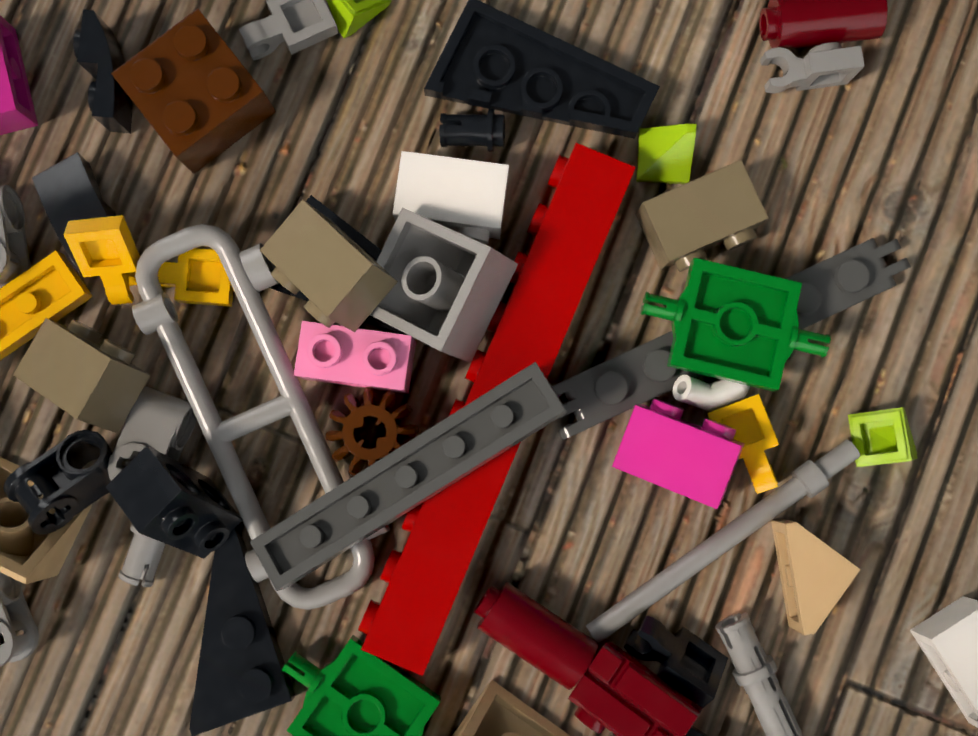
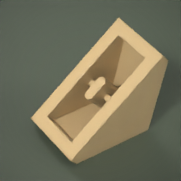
M785 519L771 520L788 626L802 635L815 634L861 569L799 523Z

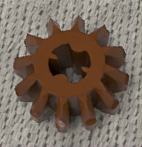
M366 387L364 389V406H361L353 394L348 393L343 399L351 413L346 415L341 411L332 410L329 415L332 420L343 423L342 431L331 430L326 432V440H343L345 444L332 454V458L334 461L340 462L353 454L354 458L348 470L349 474L353 476L362 471L366 460H368L369 467L406 444L401 442L402 435L413 436L419 433L417 425L401 426L399 421L408 417L413 412L410 405H402L394 412H390L397 396L391 390H388L383 395L379 406H377V394L373 387ZM378 418L376 425L385 426L386 437L378 438L376 448L371 449L367 447L370 443L369 440H361L360 429L369 427V419Z

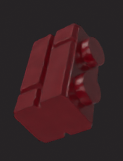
M611 641L604 644L568 698L578 706L574 715L584 725L599 734H602L604 729L607 728L616 736H686L702 711L700 706L658 678L654 672Z

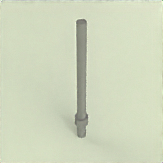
M846 439L816 462L807 460L791 472L792 479L588 623L586 628L599 644L807 495L809 498H813L829 486L828 479L861 456L858 449L851 441Z

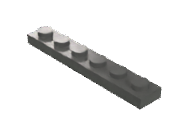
M534 362L251 540L250 544L275 590H284L563 416L567 411L538 364Z

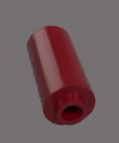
M769 0L768 7L762 8L760 12V35L763 41L769 40L771 48L781 47L786 49L818 46L831 42L844 43L879 39L883 35L887 24V0Z
M505 582L500 590L491 585L474 610V613L481 617L477 629L568 690H571L582 678L598 649L596 641L508 582Z

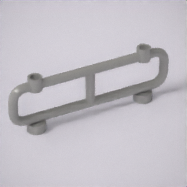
M200 224L184 228L159 239L144 250L137 261L135 273L138 291L143 301L132 306V313L138 327L145 335L157 331L239 514L243 519L251 540L269 530L270 526L231 441L290 415L325 494L344 483L332 458L330 449L297 376H294V369L259 293L279 283L270 274L275 268L274 264L260 252V249L263 247L261 243L240 251L230 234L217 226ZM200 246L210 247L218 254L281 394L279 397L224 421L220 418L177 323L178 315L168 295L163 292L158 279L159 268L164 262ZM389 524L350 548L353 554V565L345 574L312 588L302 587L295 582L284 590L276 591V593L284 602L292 607L305 610L324 607L353 594L367 583L373 573L375 556L370 539L390 530ZM254 549L246 552L245 561L253 579L256 582L268 579L269 577Z

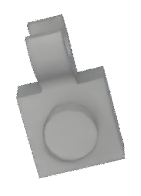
M266 0L271 15L261 20L250 22L239 29L253 61L271 54L284 41L292 55L338 34L337 25L324 0Z
M837 42L818 45L809 50V53L804 58L796 57L786 48L776 47L766 51L760 59L761 66L775 64L783 71V77L770 78L764 85L765 92L772 94L783 92L791 87H796V91L847 85L865 67L862 46L842 48L841 44Z

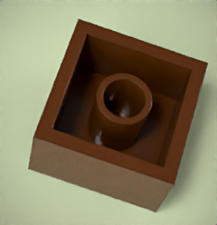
M198 8L111 73L176 158L193 174L276 112L264 91Z

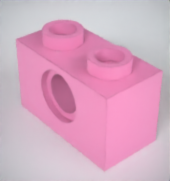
M302 321L294 376L310 381L361 388L373 387L375 390H391L397 393L409 394L416 341L410 335L360 328L353 332L344 326L332 325L328 328L322 323Z

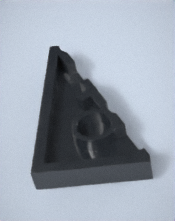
M239 524L229 533L227 541L214 552L189 727L191 736H196L292 701L296 696L289 674L281 671L285 662L259 584L253 579L245 561V553L248 551Z

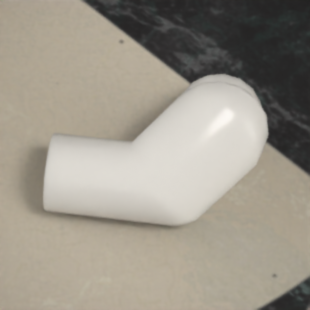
M681 375L675 381L672 392L674 398L678 401L706 411H714L744 399L750 386L722 379L713 383H706L688 375Z

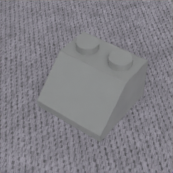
M402 207L377 260V263L398 282L370 315L443 353L471 363L518 264L492 247Z

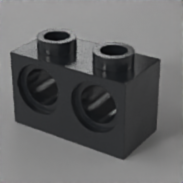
M146 446L106 486L140 534L203 559L211 552L220 548L227 541L229 533L243 520L209 477L149 446Z

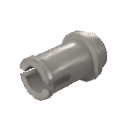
M131 524L130 530L134 535L118 577L122 581L138 586L139 580L142 579L141 585L143 587H151L154 584V577L166 544L140 534L134 525Z

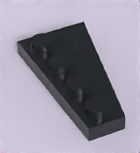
M468 0L424 87L425 96L635 139L660 86L481 1Z

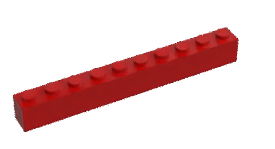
M575 143L569 158L559 155L548 181V185L556 188L549 207L541 203L537 206L527 233L536 236L529 254L518 252L514 260L518 265L510 280V283L515 284L508 304L500 301L487 327L488 331L495 333L487 353L477 349L465 379L474 382L466 402L456 399L449 416L534 362L538 364L546 379L548 378L636 167L579 143ZM521 442L407 512L401 529L410 532L403 551L399 552L392 549L384 566L380 580L389 584L381 603L371 599L362 618L358 631L367 634L361 650L421 676L424 675Z

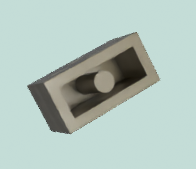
M742 159L642 202L635 214L660 270L676 264L679 272L689 269L690 261L694 258L709 259L706 251L724 243L727 251H730L756 239L757 236L754 230L768 219V215Z
M303 199L260 249V252L276 266L270 273L272 277L295 295L301 291L309 299L304 308L328 328L336 322L356 332L398 282L331 219Z
M46 318L13 376L75 419L118 433L151 375L131 363L135 357V354L107 339H104L102 345L98 342L103 334L74 319L66 327Z

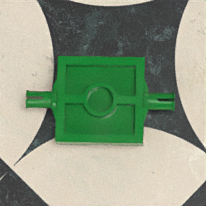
M694 258L690 261L685 288L677 300L646 292L642 302L644 304L641 306V315L645 314L672 321L673 341L667 363L668 367L773 392L778 391L780 388L785 362L793 350L824 358L829 350V347L824 345L830 344L831 337L828 334L824 335L799 329L797 306L802 283L699 258Z
M352 635L338 657L324 666L322 670L298 654L296 650L281 670L308 688L303 708L287 729V732L293 736H422L425 724L440 704L442 697L397 665L361 650L364 642Z

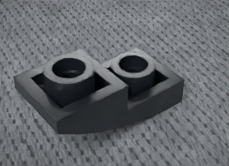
M83 9L81 28L75 31L73 49L77 62L96 79V81L91 82L88 90L90 111L92 116L110 132L131 134L132 100L111 74L125 63L121 48L112 30L94 10Z
M77 152L32 177L61 244L76 270L82 275L63 235L68 221L116 216V213L104 202L89 162Z

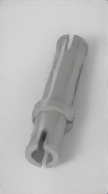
M737 613L721 620L716 624L715 628L723 644H725L735 669L732 675L739 686H743L746 694H748L765 735L803 736L775 675L777 665L772 656L766 655L748 613Z

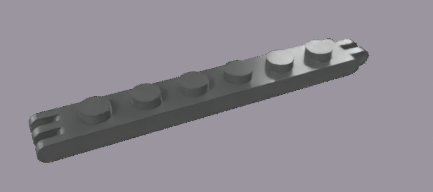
M874 238L785 278L802 283L797 306L799 329H804L896 286L893 275L911 266L907 258L887 266L883 257L901 249L898 240L895 239L878 247ZM670 331L551 386L558 397L563 393L566 395L568 403L563 406L567 413L563 416L573 412L578 421L563 426L559 433L562 439L565 440L632 409L635 405L647 402L672 390L675 381L681 375H688L693 378L703 375L667 366L673 341V333Z

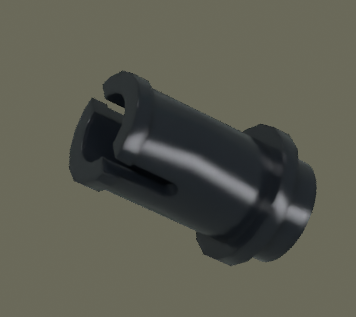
M488 109L487 114L441 113L440 122L443 123L439 124L441 147L484 146L487 147L488 152H494L495 147H504L505 115L495 114L494 109Z

